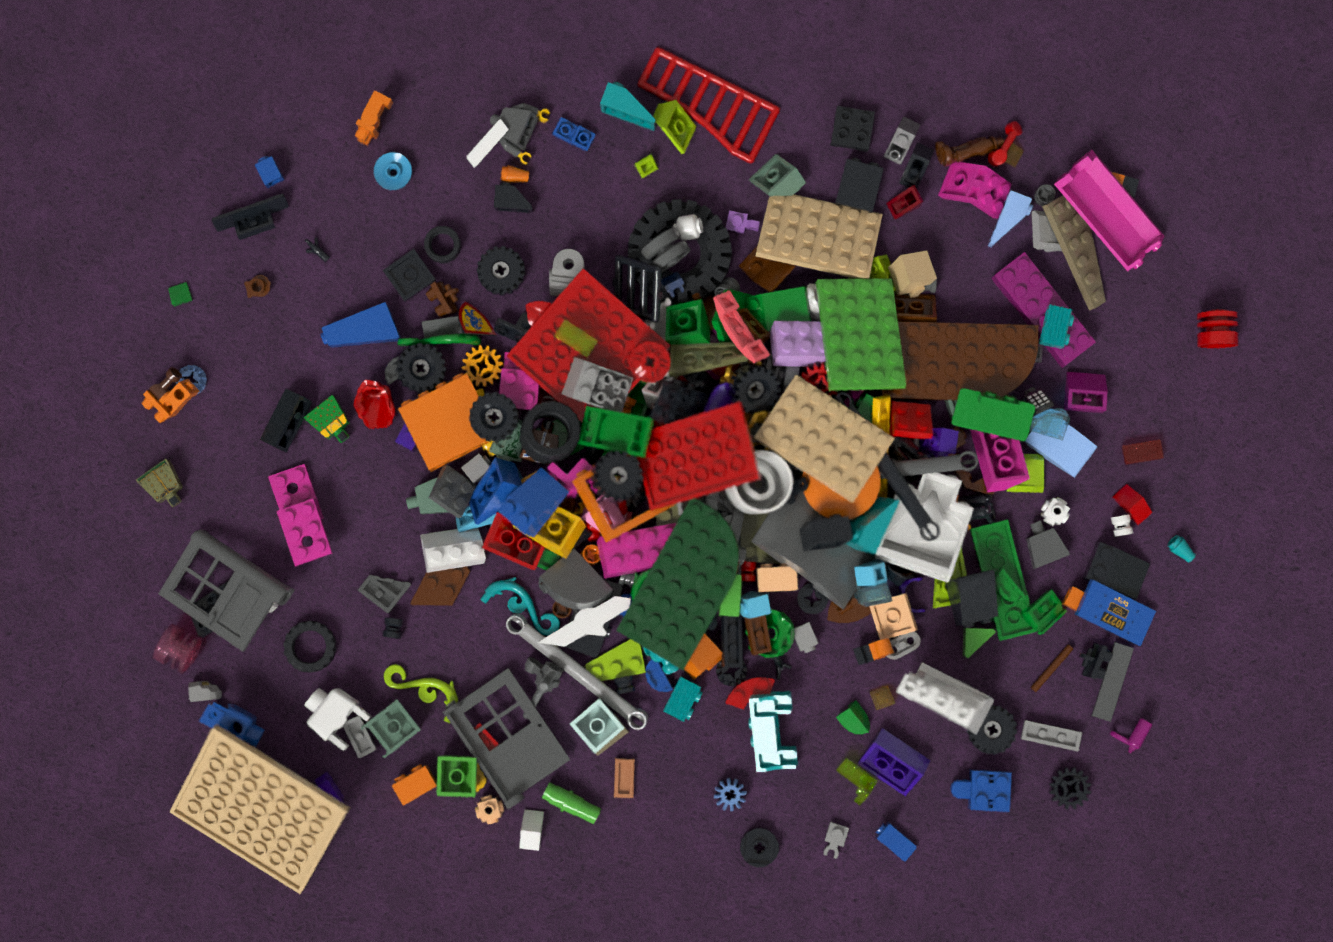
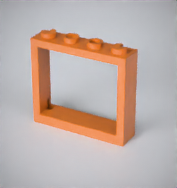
M586 469L576 474L577 478L572 481L606 543L674 506L671 505L654 511L648 510L612 530L585 481L593 476L592 470L588 472Z

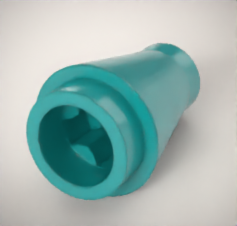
M1175 535L1167 544L1169 551L1188 563L1196 556L1184 537Z

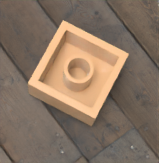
M780 563L779 567H773V564H761L760 568L756 569L757 592L798 590L797 572L787 564Z

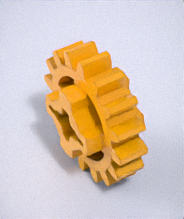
M479 345V350L477 351L475 348H472L473 353L467 352L468 359L462 360L466 364V366L462 367V370L467 371L465 374L471 377L472 383L476 381L477 387H479L480 383H483V386L486 387L487 382L494 385L493 379H500L497 375L501 373L499 367L504 366L503 362H498L502 357L500 355L495 356L497 352L495 349L490 352L489 346L483 350L482 346ZM482 354L480 358L473 359L475 356ZM490 356L494 359L495 366L489 363ZM485 360V364L488 367L483 368V370L481 371L478 365L482 364ZM470 367L476 369V377L471 373ZM493 373L490 377L484 379L486 374Z

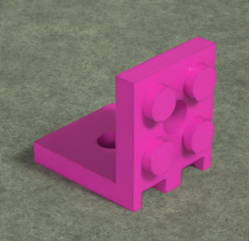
M956 162L949 166L938 196L943 199L971 203L990 217L998 219L1012 184L987 166ZM964 178L963 183L959 185L960 180Z

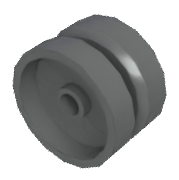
M674 227L652 240L642 249L641 253L646 260L655 259L652 265L659 266L662 273L677 264L691 249L685 241L678 242L681 235Z

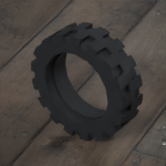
M305 621L293 626L289 633H287L283 644L284 655L288 663L295 669L302 672H317L327 667L334 659L336 639L332 631L324 624L315 621ZM310 630L322 635L326 644L325 654L320 660L313 663L300 660L294 649L297 637L301 633Z

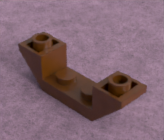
M954 427L952 430L959 431L957 449L967 443L965 441L967 436L962 428ZM957 452L955 454H948V456L959 455V453ZM953 471L958 480L962 481L961 486L963 489L986 495L994 494V492H987L983 478L971 483L972 476L969 471Z

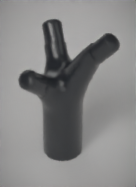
M314 238V244L308 239L305 240L311 247V249L306 250V253L316 254L325 263L330 259V256L321 249L318 238Z
M778 656L772 659L776 666V679L780 680L781 670H784V667L791 669V665L786 664Z

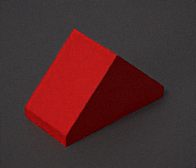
M1127 484L1112 496L1128 515L1130 514V518L1137 525L1152 513L1144 497Z

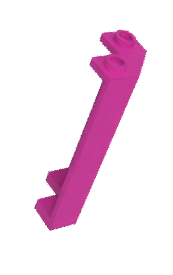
M1091 150L1077 160L1069 171L1063 173L1054 185L1127 271L1132 268L1137 269L1144 263L1143 259L1151 250L1155 252L1163 245L1162 241L1165 236L1095 152Z

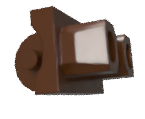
M442 281L432 283V288L426 292V296L430 301L439 299L441 304L435 308L437 315L441 317L458 312L459 310L455 302L458 301L456 294L459 292V289H452L450 284L444 286Z

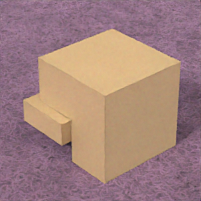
M927 251L900 255L888 267L897 295L909 293L910 298L917 297L925 290V285H930L937 279Z

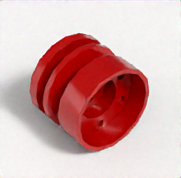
M1214 309L1198 313L1197 320L1204 322L1197 323V327L1206 329V331L1197 334V347L1229 348L1238 346V332L1229 330V328L1238 326L1237 321H1230L1238 318V313L1224 309Z
M646 341L638 344L632 350L629 356V366L637 379L653 383L661 380L667 374L670 368V357L668 351L662 345ZM647 357L655 359L653 367L645 366L644 363L647 361Z

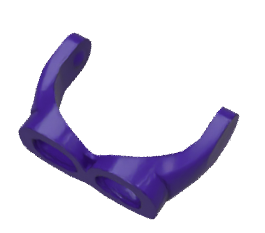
M922 577L907 579L899 586L900 594L905 593V589L910 582H919L922 580ZM920 608L919 610L912 609V612H913V613L925 612V609H922V608Z

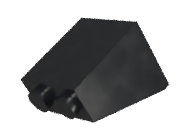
M994 570L950 579L949 583L945 582L956 626L963 625V629L975 626L974 622L981 621V624L992 622V618L998 616Z

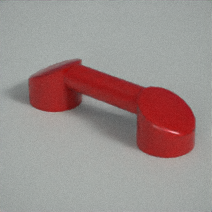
M1016 121L1006 125L1005 131L1008 137L1002 147L989 153L988 162L990 165L999 166L1003 164L1007 159V151L1016 136L1022 134V128Z

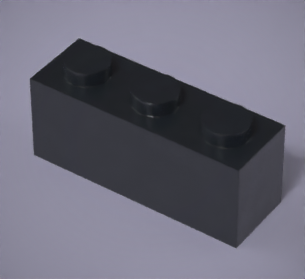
M285 389L260 440L287 453L312 401Z

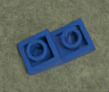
M560 117L552 132L553 136L584 151H588L596 135Z

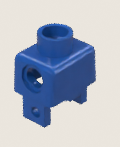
M213 702L212 705L208 704L199 722L210 728L217 724L253 748L257 746L265 731L263 728L255 725L257 721L255 715L231 703L228 704V709L216 702ZM235 721L242 724L243 730L241 733L235 730Z

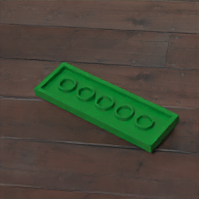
M1008 520L970 529L980 571L994 570L996 580L997 573L1001 568H1004L1028 597ZM996 589L998 616L993 617L998 640L1002 641L1037 632V629L1032 626L1024 614L1030 607L1029 598L1011 602L1000 596Z

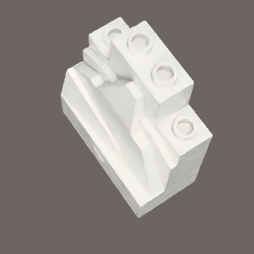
M937 472L923 474L918 490L908 484L932 521L936 522L941 528L940 536L933 541H926L921 537L919 527L897 494H895L894 499L900 502L880 543L875 558L949 583L974 509L965 502H955L962 481L958 480L956 476H945ZM927 524L930 531L936 536V527L933 524ZM924 529L925 535L930 538V536L927 534V532H926L925 529Z
M924 663L920 665L916 675L911 672L908 675L905 674L897 690L899 694L908 700H914L943 714L947 718L965 726L976 735L994 702V699Z

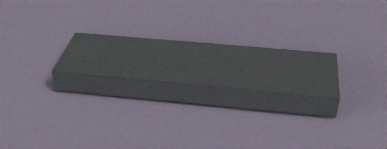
M1114 642L1111 651L1113 656L1111 661L1107 663L1104 679H1102L1091 716L1111 722L1134 648Z

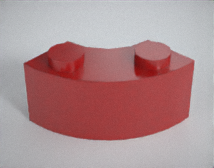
M766 677L745 680L729 693L725 703L744 710L751 695L770 694L775 680Z

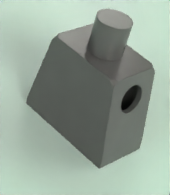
M1041 521L1030 525L1034 536L1027 538L1026 541L1033 569L1070 555L1054 528L1045 531Z

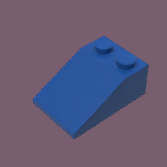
M495 457L469 500L475 524L479 525L499 512L498 509L508 496L522 485L515 463Z
M540 468L508 496L498 511L523 534L535 537L569 491L545 469Z

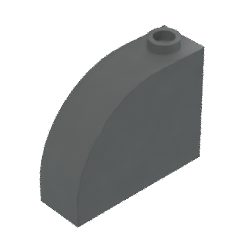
M575 549L571 550L567 558H561L539 576L538 584L541 591L545 594L548 593L556 602L571 609L582 610L597 607L609 599L613 592V589Z

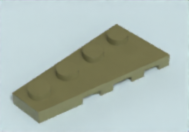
M733 342L671 345L669 377L748 361V358L740 352Z

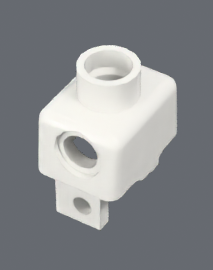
M318 688L305 703V707L313 712L308 719V725L325 741H332L343 751L349 745L335 733L344 725L349 715L354 711L366 722L373 716L358 705L359 701L339 688L331 690L329 694Z

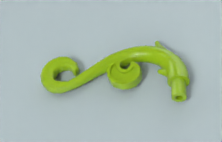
M397 664L390 665L384 672V681L387 686L395 689L420 687L418 692L419 698L426 703L435 701L437 697L435 690L431 693L427 691L428 687L440 689L446 695L447 701H444L446 705L452 701L458 702L453 681L448 685L440 679L422 678L397 684L392 681L394 673H399L402 676V680L406 679V672L402 666ZM445 716L444 721L450 723L448 718Z

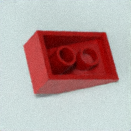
M497 512L481 548L535 571L545 547L515 529L507 518Z

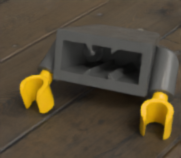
M526 103L514 105L511 108L505 107L500 116L493 114L490 119L491 125H495L501 119L507 126L508 131L499 142L504 150L515 157H520V161L523 164L528 163L523 161L522 157L528 155L531 158V155L527 152L522 153L521 150H525L538 119L543 123L548 121L541 114H550L547 109L539 111L538 108Z

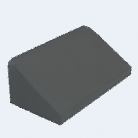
M458 316L422 321L424 338L463 333Z

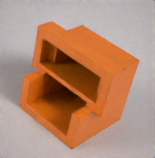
M706 634L702 637L684 669L693 680L706 669L710 671L722 659V651Z

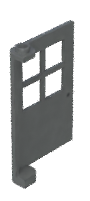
M200 529L192 534L191 541L158 594L244 652L273 603L277 605L286 604L295 589L285 585L210 535L207 530ZM200 548L215 557L205 577L189 568ZM219 561L235 571L224 590L208 581ZM186 571L201 581L191 600L175 591ZM205 584L221 594L210 613L194 604Z
M509 668L457 703L452 701L445 706L446 710L443 714L446 715L473 757H477V763L504 801L507 809H510L525 798L523 795L524 791L570 760ZM506 685L517 702L498 715L486 697ZM483 700L495 718L475 731L464 713ZM520 706L531 723L512 736L500 718ZM497 721L509 739L489 751L478 733Z

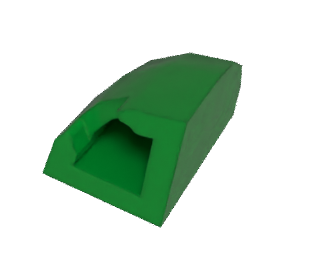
M856 700L848 705V709L836 716L842 726L849 732L865 734L870 730L868 716Z

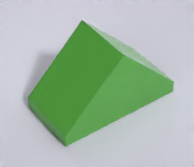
M964 628L963 656L969 658L996 631L994 629Z

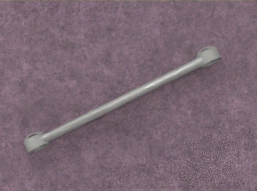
M516 613L507 619L506 627L510 633L518 634L627 719L631 728L640 730L645 727L648 722V715L644 710L633 707L556 645L538 643L546 637L530 626L523 615ZM511 620L518 623L522 629L515 630L511 626ZM632 716L639 718L643 725H636L632 721Z

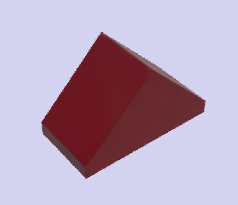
M913 185L886 204L896 220L921 207L923 200L915 185Z

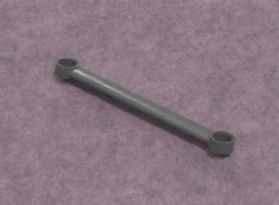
M966 451L959 455L896 461L893 463L902 476L955 470L972 471L978 464V458L975 453ZM966 454H970L975 458L973 460L961 461V457ZM974 463H975V465L972 466V467H970V468H966V467H963V466H962V465H966V464H974ZM879 469L880 479L885 478Z

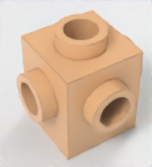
M492 795L481 797V801L477 803L478 807H475L477 818H481L482 822L487 821V824L498 822V818L504 812L502 800L498 801V797L493 798ZM486 807L492 808L491 814L486 813Z

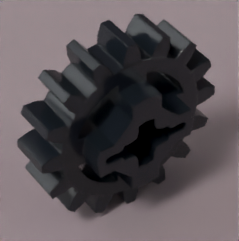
M1064 767L1063 773L1057 770L1058 776H1051L1054 783L1048 784L1053 787L1052 790H1049V793L1055 795L1052 797V801L1058 800V806H1062L1064 803V809H1068L1070 805L1072 809H1076V804L1082 807V800H1089L1086 794H1091V791L1087 790V787L1091 786V783H1086L1088 776L1082 777L1083 771L1079 770L1076 773V768L1074 767L1071 768V771ZM1073 775L1070 780L1062 779L1065 776ZM1080 781L1082 784V791H1080L1079 789ZM1058 785L1061 787L1060 795L1058 793ZM1072 785L1073 792H1068L1066 786ZM1070 797H1077L1074 801H1067Z

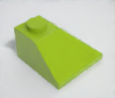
M677 100L658 104L653 115L655 122L679 152L684 154L696 129V125Z

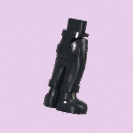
M893 437L894 440L889 446V454L897 461L911 460L902 451L903 448L915 459L935 457L932 453L921 452V449L916 446L911 438ZM921 474L906 476V479L909 482H914Z

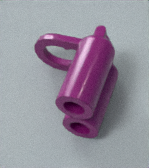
M1140 718L1129 739L1113 731H1110V735L1129 745L1128 752L1132 753L1135 749H1140L1152 724Z

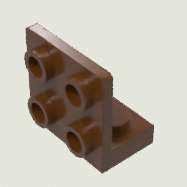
M757 245L739 267L751 281L766 291L773 292L796 265L756 257Z

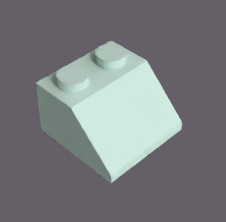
M600 698L570 723L594 753L598 752L624 729L620 721Z

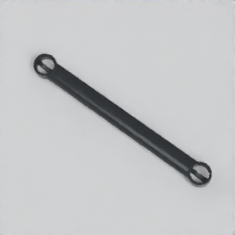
M847 392L838 393L834 397V400H838L839 403L862 417L854 405V399L851 394ZM844 394L849 398V407L844 403L841 395ZM885 452L877 465L919 527L921 537L926 541L937 539L941 534L940 526L932 521L887 452ZM927 524H933L936 527V536L933 535ZM924 529H925V531L927 532V534L930 536V538L925 535Z

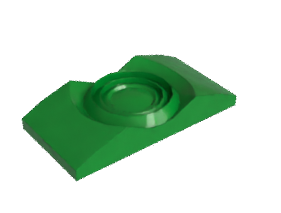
M586 406L578 444L614 452L620 451V453L624 451L628 455L645 457L654 420L652 418Z

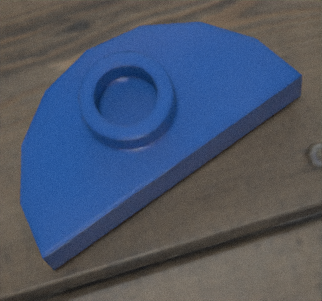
M651 659L646 666L645 675L647 682L657 691H672L673 688L660 663L654 662Z

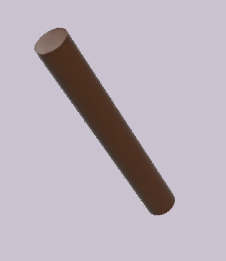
M1067 644L1030 688L1036 693L1074 649Z

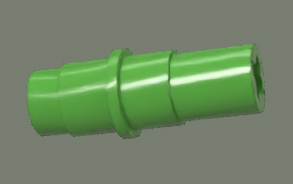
M550 782L542 795V799L560 808V811L576 815L592 824L595 823L601 811V808L583 800V798L575 795L572 790L568 791Z

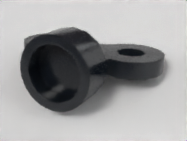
M792 474L793 485L791 494L786 501L787 504H793L796 501L797 495L800 492L806 491L809 484L807 478H800L799 475Z

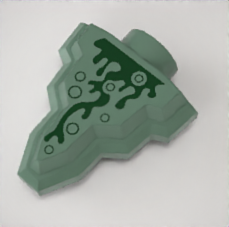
M519 420L516 430L506 440L492 443L489 451L497 455V458L509 462H522L520 458L522 444L519 438L522 420Z

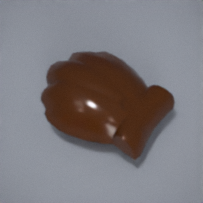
M258 275L249 282H244L247 297L266 296L271 286L268 278L264 275Z

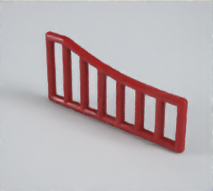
M660 47L655 48L637 83L639 88L666 102L677 100L687 115L707 129L732 155L750 164L755 161L780 112L778 106ZM661 56L670 62L657 87H654L646 82L658 58ZM676 65H679L687 70L674 95L671 96L663 90ZM693 73L703 77V80L690 105L687 106L679 100ZM711 81L719 85L720 88L705 117H702L695 110ZM729 90L737 94L718 131L710 122L726 91ZM745 98L754 104L732 145L724 136ZM760 107L771 111L750 154H747L739 149Z

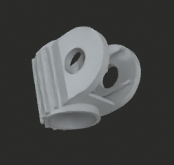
M564 249L555 256L553 268H549L550 295L559 296L582 269L585 270L583 258L576 250ZM567 263L574 265L570 270L564 268Z

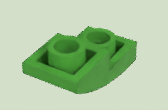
M736 575L732 587L719 608L720 616H739L742 575Z

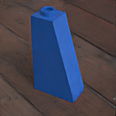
M386 302L321 328L323 333L320 334L323 343L328 344L331 348L392 342L401 339Z

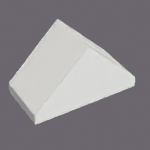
M524 810L520 837L521 849L539 851L544 812Z

